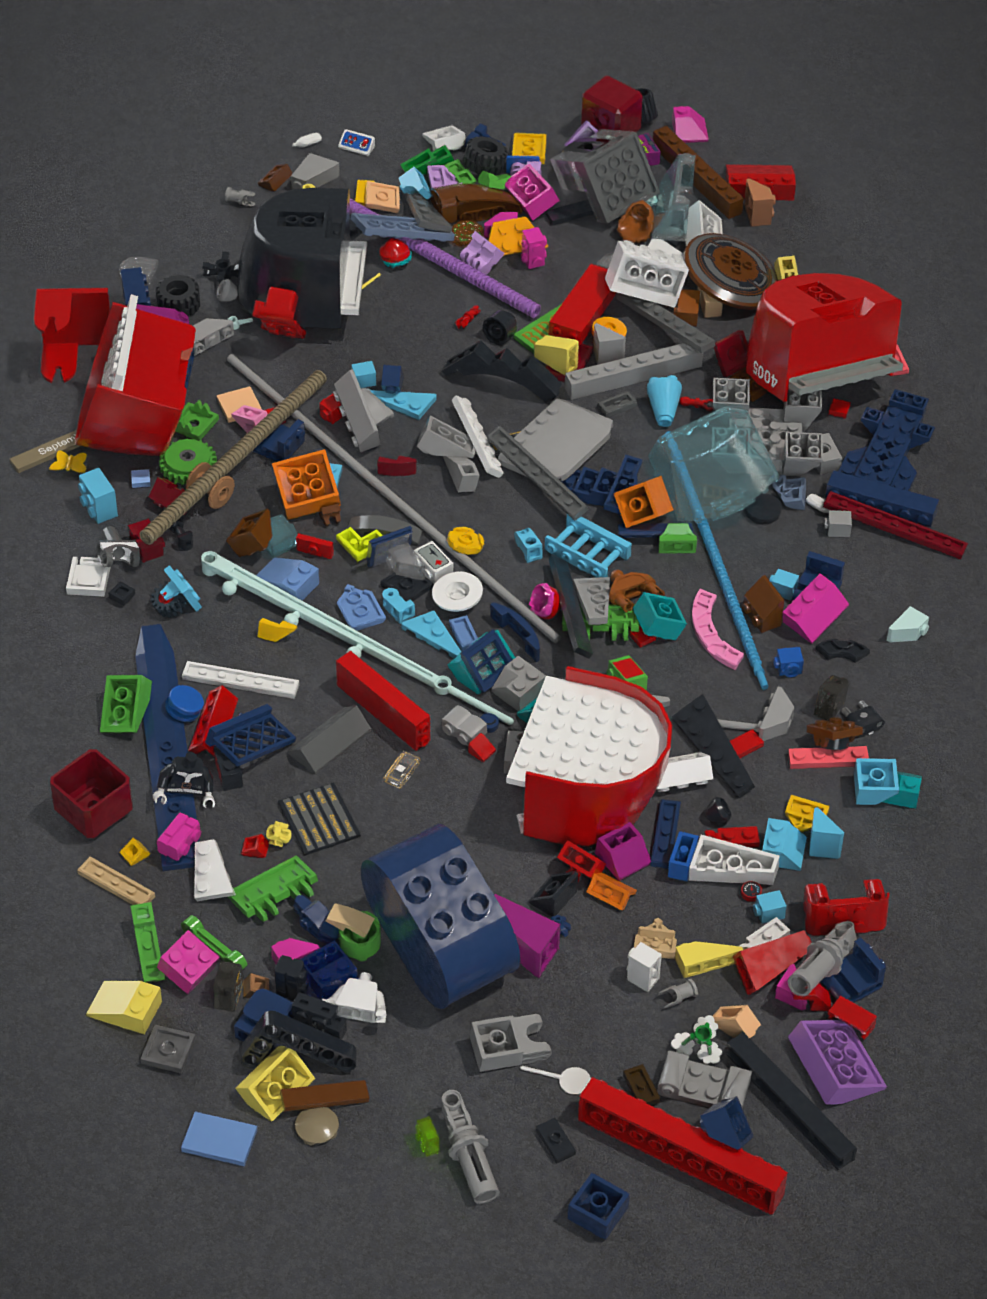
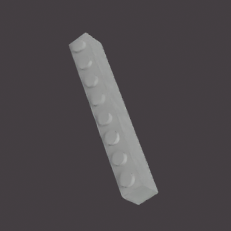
M686 343L567 372L565 373V390L570 399L573 400L648 381L651 377L660 378L702 367L703 353H700Z

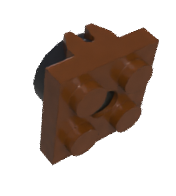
M833 717L830 718V721L816 720L814 724L807 725V733L814 734V741L817 746L820 745L821 748L840 750L848 748L849 742H853L855 736L863 735V727L855 725V722L842 721L841 718Z

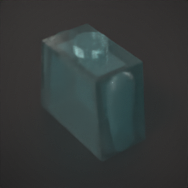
M283 514L272 517V538L266 550L273 558H276L296 546L297 532L294 525L289 523Z

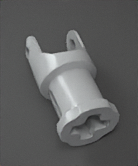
M228 187L225 193V201H234L240 205L252 207L255 206V203L248 201L247 196H255V193L246 190H233L231 187Z
M691 978L684 984L679 986L673 985L658 993L660 995L669 992L674 1002L667 1004L664 1008L677 1005L683 999L690 996H698L696 984Z

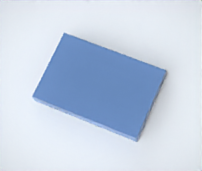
M195 1112L181 1151L245 1166L257 1133V1126Z

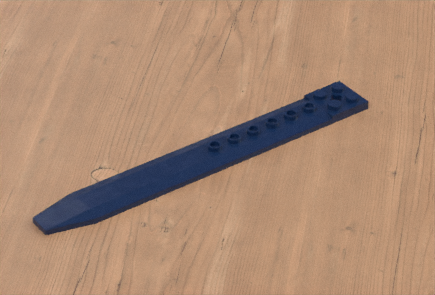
M161 624L141 626L135 655L138 675H143L152 681L150 701L143 720L153 794L158 791L157 783L160 771L172 763L174 757H185L188 753L184 722L174 719L165 708V702L170 691L178 686L174 651ZM164 789V794L167 798L164 805L161 803L162 796L157 798V803L154 801L158 838L180 812L189 818L197 820L193 794L168 793ZM195 841L190 845L187 855H182L178 861L161 854L162 870L170 871L195 867Z

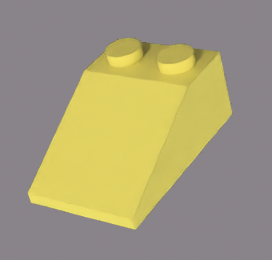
M104 981L86 1015L145 1035L162 1003L160 987L142 981Z

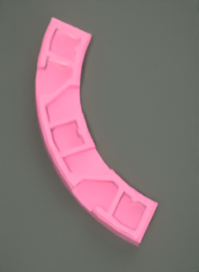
M699 589L692 610V623L695 634L701 645L712 657L725 666L736 670L743 659L744 653L720 639L711 620V612L717 595Z

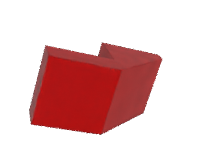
M820 984L804 997L792 992L793 1000H809L810 1011H829L831 1008L829 991Z

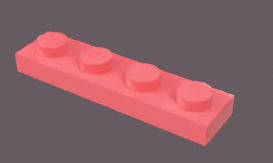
M854 746L840 750L825 748L788 749L790 769L855 767L856 758L869 759L867 746Z

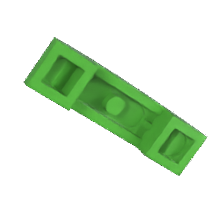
M148 902L131 905L143 980L145 983L165 980L164 973L157 968L161 955L152 904Z

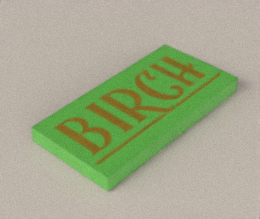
M561 305L516 332L514 339L534 353V344L548 335L549 321Z

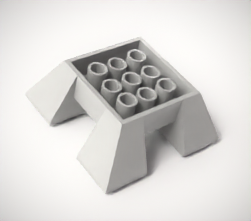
M713 378V407L725 429L713 428L712 457L728 473L802 476L823 462L822 433H804L822 411V390L798 395L788 388L787 401L784 402L783 409L749 408V379Z

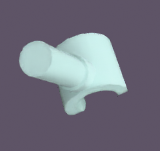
M236 316L228 318V320L233 321L234 330H237L242 324L253 322L252 318L238 320Z

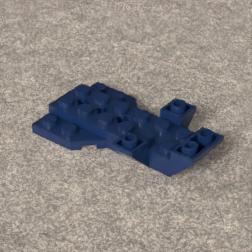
M895 389L885 414L883 411L866 407L861 417V422L872 433L873 438L869 446L849 451L838 472L910 491L917 472L906 456L911 448L929 442L935 430L934 426L922 423L929 399Z

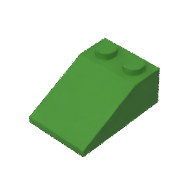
M107 675L100 732L137 733L150 701L152 681L143 675Z

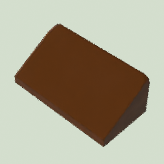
M288 164L275 165L257 184L274 192L293 173Z

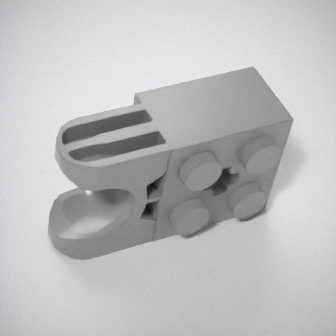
M531 1014L513 1017L512 1015L472 1022L469 1036L479 1072L547 1060L552 1053L547 1042H534L528 1038V1035L540 1030L543 1023L541 1016Z

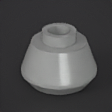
M225 279L219 284L216 292L218 300L221 302H231L237 298V286L231 280Z

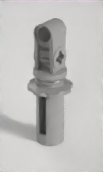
M852 922L838 923L824 939L811 943L807 947L806 960L788 979V986L794 994L801 997L807 996L824 977H831L840 972L844 957L853 948L854 941L857 940Z
M448 1090L442 1096V1112L450 1133L448 1139L452 1144L448 1151L449 1157H452V1160H459L475 1203L483 1204L490 1202L499 1195V1189L484 1153L485 1148L489 1144L488 1139L483 1135H478L479 1131L475 1125H472L461 1094L456 1090ZM449 1102H454V1103H456V1104H455V1105H449V1104H447V1103H449ZM471 1156H473L482 1182L479 1181L478 1175L471 1160Z

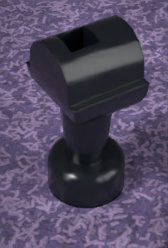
M179 518L169 529L177 534L178 547L188 551L193 548V532H185L183 529L184 524Z

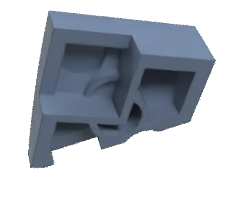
M786 475L769 477L770 483L787 507L805 510V477L787 479Z

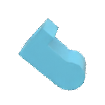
M530 528L514 533L516 544L524 553L527 563L543 558L542 543Z
M387 588L383 591V607L399 624L415 616V604L411 600L406 602L394 588Z

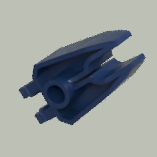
M304 895L296 896L294 911L300 916L299 923L301 927L320 942L333 944L338 940L339 929L325 921L330 913L327 907L319 900L311 902Z

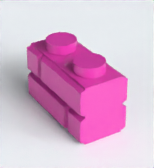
M180 812L157 840L159 853L169 856V858L176 861L182 855H187L190 845L193 841H198L201 836L199 821L191 817L189 818Z

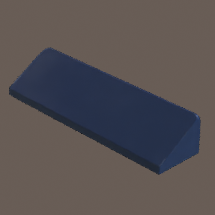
M669 523L636 524L628 528L625 527V524H618V536L621 538H659ZM688 523V525H689V527H690V529H691V531H692V533H693L692 524H691V523Z

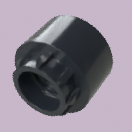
M498 310L484 320L482 325L483 333L490 342L501 345L516 333V318L510 312Z

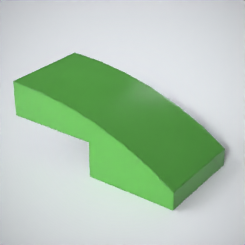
M458 159L444 165L456 177L455 180L458 183H476L469 169H464Z

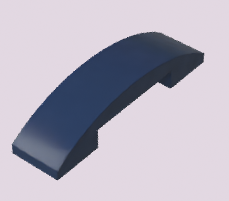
M491 603L490 617L501 628L509 625L525 641V652L537 663L540 659V645L537 635L530 624L512 609L498 603Z

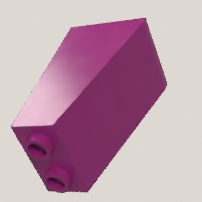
M494 894L507 915L517 938L520 950V964L535 977L539 978L559 950L560 924Z

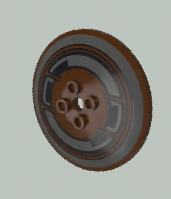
M717 233L698 235L687 244L684 250L683 260L689 269L688 274L693 282L710 297L731 307L747 310L757 309L763 291L778 281L774 267L763 254L746 242L732 236Z

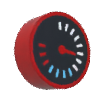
M754 881L745 882L741 888V896L749 902L756 901V895H761L762 893L760 884Z

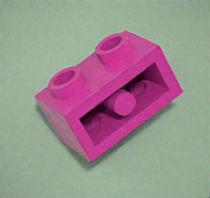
M539 227L522 230V262L527 265L528 269L545 266V258H547L545 245H547L546 236L542 235Z

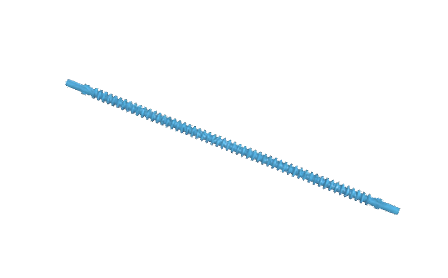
M668 431L665 433V437L668 442V449L671 451L672 461L691 506L690 508L695 517L699 532L704 540L703 542L711 559L724 598L729 606L750 666L754 669V674L758 678L761 689L766 690L769 685L764 675L765 671L761 666L762 661L760 656H758L757 648H755L754 640H752L734 588L729 580L719 549L714 541L712 531L691 481L686 463L681 455L682 453L679 451L678 444L675 442L672 433Z

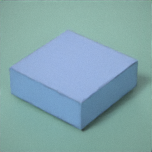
M149 469L131 471L132 488L151 487Z

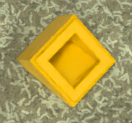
M134 838L119 852L131 866L151 854L140 841Z

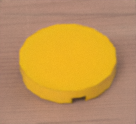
M456 527L448 533L447 543L453 550L459 553L472 555L479 553L483 549L484 539L480 533L477 535L474 533L475 530L471 528Z

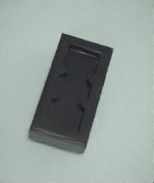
M556 1118L536 1126L537 1133L556 1163L576 1155L575 1148Z

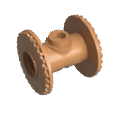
M202 462L193 468L187 478L186 489L211 467L209 463ZM224 476L220 478L212 489L208 491V504L211 508L219 509L230 499L235 487L232 477Z

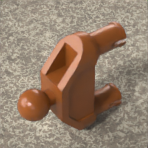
M619 569L612 571L610 574V580L613 584L609 594V601L612 604H618L625 612L631 611L634 607V603L629 599L641 595L643 592L661 596L665 595V592L656 585V581L648 574L635 572L624 574Z

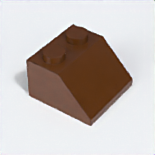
M265 509L243 517L227 538L226 542L238 557L250 556L254 552H261L269 546L268 543L272 538L270 511Z
M764 575L744 595L742 609L745 614H748L753 625L761 633L781 626L784 599L766 575Z

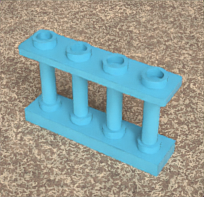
M567 514L566 529L556 539L549 535L545 537L546 551L591 574L595 578L608 577L607 567L617 557L628 560L631 556L632 543L583 517H579L574 521ZM572 532L580 535L581 537L571 547L562 543ZM587 540L595 543L596 545L586 555L577 551ZM603 548L612 552L602 563L593 560Z

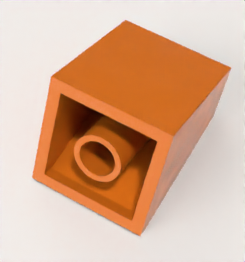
M662 476L613 493L626 528L674 510Z

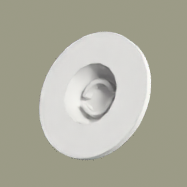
M467 572L446 574L436 581L432 589V597L436 605L452 612L472 608L480 601L483 594L480 580Z

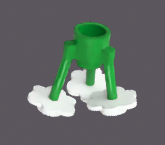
M711 1015L705 1018L699 1017L698 1023L694 1025L695 1033H676L675 1039L671 1041V1046L673 1049H676L677 1053L690 1055L693 1051L692 1047L695 1045L693 1040H695L698 1044H701V1050L697 1052L698 1058L703 1060L704 1064H709L710 1062L717 1064L720 1061L719 1056L722 1054V1050L718 1048L717 1043L711 1042L710 1039L716 1036L715 1030L718 1029V1024L714 1023V1018Z

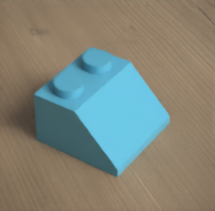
M856 758L853 773L856 804L877 805L899 793L896 759Z
M768 818L762 851L779 855L780 868L801 871L807 837L789 821Z

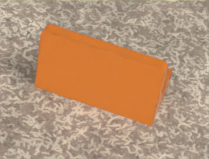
M605 873L594 874L587 889V893L620 910L625 909L630 895H634L637 892L636 889Z

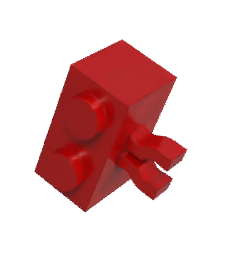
M568 840L557 856L558 859L570 866V869L566 872L576 871L578 873V883L581 874L592 879L594 874L602 873L606 866V863Z

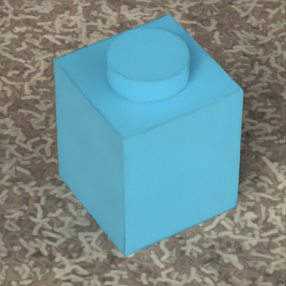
M372 361L351 364V369L355 373L360 388L376 386V371Z
M778 569L775 575H771L769 581L782 598L791 601L794 590L798 589L799 575Z
M780 890L756 895L753 911L755 916L759 917L761 924L770 922L775 917L779 920L785 918L786 904Z

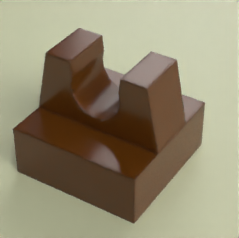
M335 504L320 509L319 515L325 526L330 525L329 518L331 517L335 519L336 524L340 523V506Z

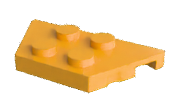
M527 217L493 222L488 241L504 252L503 256L522 253V230L535 227Z

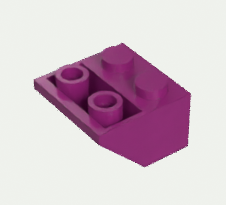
M631 822L598 838L595 854L601 861L606 863V867L618 881L651 864L643 836Z

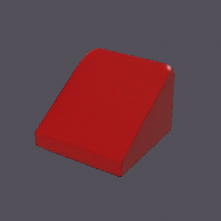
M482 733L478 734L469 743L468 753L483 763L496 752V748Z
M262 834L245 838L241 852L242 856L266 858L269 841Z

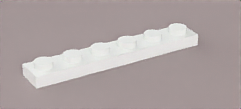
M456 395L452 402L486 472L500 478L504 474L500 467L501 463L497 460L495 451L491 448L483 432V427L478 422L477 415L471 408V402L466 398Z

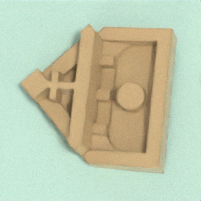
M660 918L653 920V924L647 927H638L634 948L642 942L661 953V958L675 959L677 939L675 938L674 930L666 928Z

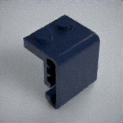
M297 419L290 428L281 425L254 448L253 452L275 462L289 459L305 442L304 421Z
M809 551L806 567L798 582L799 588L794 590L792 602L819 574H822L840 589L845 562Z
M862 938L854 941L852 954L844 957L840 972L831 977H824L821 982L836 1000L842 996L855 1003L878 991L883 986L886 965L881 958L876 956L872 947L868 943L866 944Z

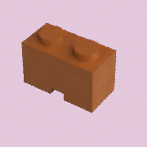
M682 289L676 304L678 307H674L675 316L697 327L700 290Z

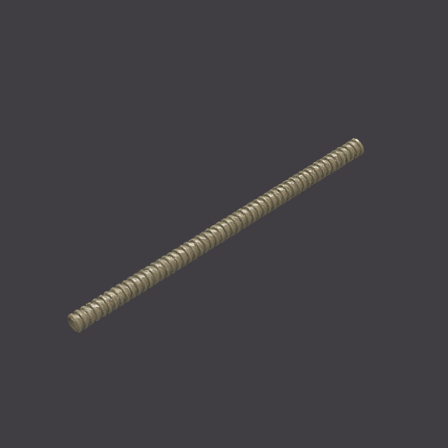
M320 370L314 371L263 420L241 438L238 443L228 450L225 455L189 486L185 492L178 496L161 514L141 530V540L148 545L153 544L185 512L208 493L220 478L227 475L270 433L320 389L327 381L326 375Z

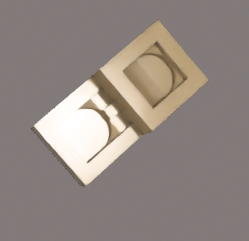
M334 904L325 921L342 931L347 928L365 938L375 918L356 909Z

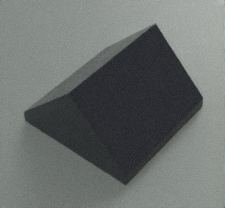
M572 871L552 874L528 902L551 917L556 916L578 890V873Z

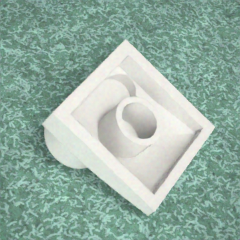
M453 125L422 133L423 137L432 144L433 151L444 145L449 150L461 149L466 139L465 132Z

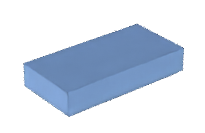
M467 615L449 620V625L462 651L478 639Z

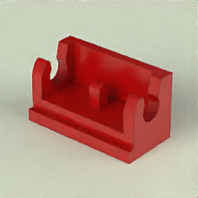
M842 996L837 999L828 1011V1015H830L829 1020H834L836 1017L861 1031V1038L866 1039L875 1028L877 1018L875 1014Z

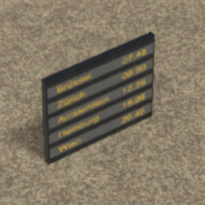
M334 782L278 801L304 856L361 837Z

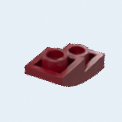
M399 455L398 459L394 460L379 456L377 461L378 474L387 476L415 475L417 472V459Z

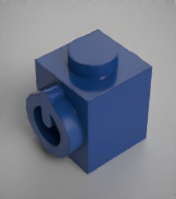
M800 647L777 649V656L774 657L773 662L774 668H778L779 676L795 677L802 674L804 660Z

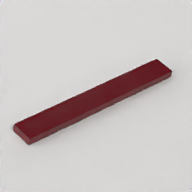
M832 491L829 492L823 504V508L831 511H851L852 519L958 559L962 558L968 545L967 542Z

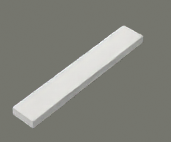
M187 661L182 674V680L216 686L223 685L228 688L295 699L299 687V680L190 661Z

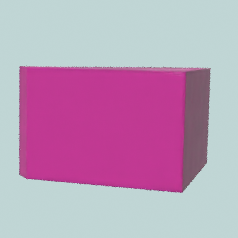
M792 964L778 983L775 998L799 1010H806L807 1000H793L792 991L788 986L789 977L796 971L795 964Z

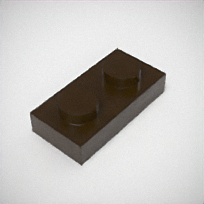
M643 1064L623 1070V1076L634 1098L642 1099L649 1105L660 1103V1097Z

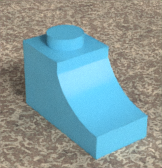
M415 167L398 178L401 183L400 188L405 194L418 193L426 200L432 197L424 176Z

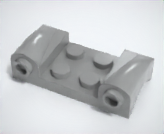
M668 1050L658 1083L657 1093L660 1096L708 1108L738 1096L743 1109L752 1071L731 1066L730 1070L689 1061V1055Z

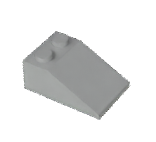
M431 415L421 430L417 443L420 451L435 456L473 458L476 451L468 435Z

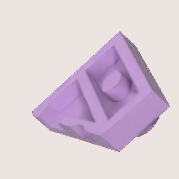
M444 165L427 166L430 188L450 184H463L458 183L455 180L456 177Z

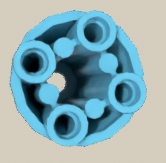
M673 375L661 378L651 377L647 384V394L658 425L661 427H668L672 424L682 392V384Z

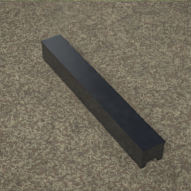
M743 1031L727 1042L730 1050L726 1052V1055L738 1068L752 1071L751 1081L837 1170L855 1160L857 1148Z

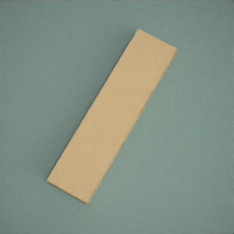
M89 857L77 870L80 876L132 905L148 903L155 898V892L92 857Z

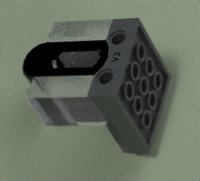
M602 129L588 138H582L570 143L563 149L562 153L550 159L561 188L563 190L585 192L597 222L609 223L623 215L632 203L641 200L647 201L660 193L636 132Z

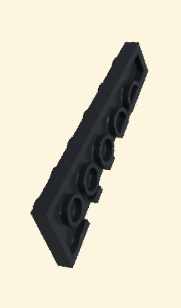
M703 694L672 716L674 722L700 752L710 755L711 766L739 799L755 788L754 783Z

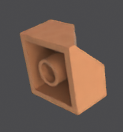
M747 179L744 206L751 227L771 225V219L774 218L773 205L776 202L775 195H772L769 187L752 179Z

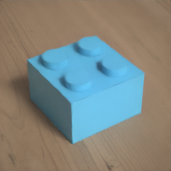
M100 468L79 475L80 502L83 507H87L89 516L94 518L98 524L117 517L115 490Z

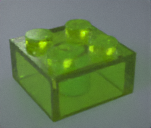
M430 1116L417 1120L415 1136L416 1140L421 1143L422 1153L424 1152L426 1157L439 1153V1137Z

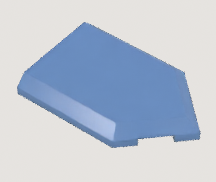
M347 584L343 595L337 601V605L348 626L358 631L383 623L386 620V616L372 591L359 590Z

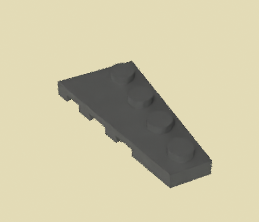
M418 193L408 194L406 200L418 227L451 233L452 226L428 200Z

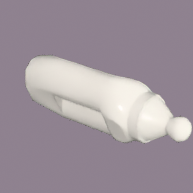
M312 133L300 137L292 145L293 147H307L320 142L322 137L319 133Z
M810 494L806 498V503L823 513L831 511L823 508L825 499L820 496Z

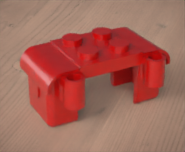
M270 287L266 302L255 301L252 316L261 319L262 329L268 330L269 333L274 335L281 334L290 338H305L306 330H303V327H300L298 322L293 320L298 301V295L295 291Z
M880 879L863 880L867 897L830 900L827 888L823 883L807 884L804 889L803 902L806 916L805 930L810 935H828L838 923L845 921L854 924L855 933L883 930L887 924L889 892L885 895Z

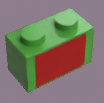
M629 655L609 660L607 675L643 687L647 691L648 676Z

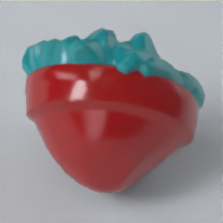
M396 238L388 239L379 249L380 257L387 267L395 268L396 266L405 265L412 258V252L408 245Z

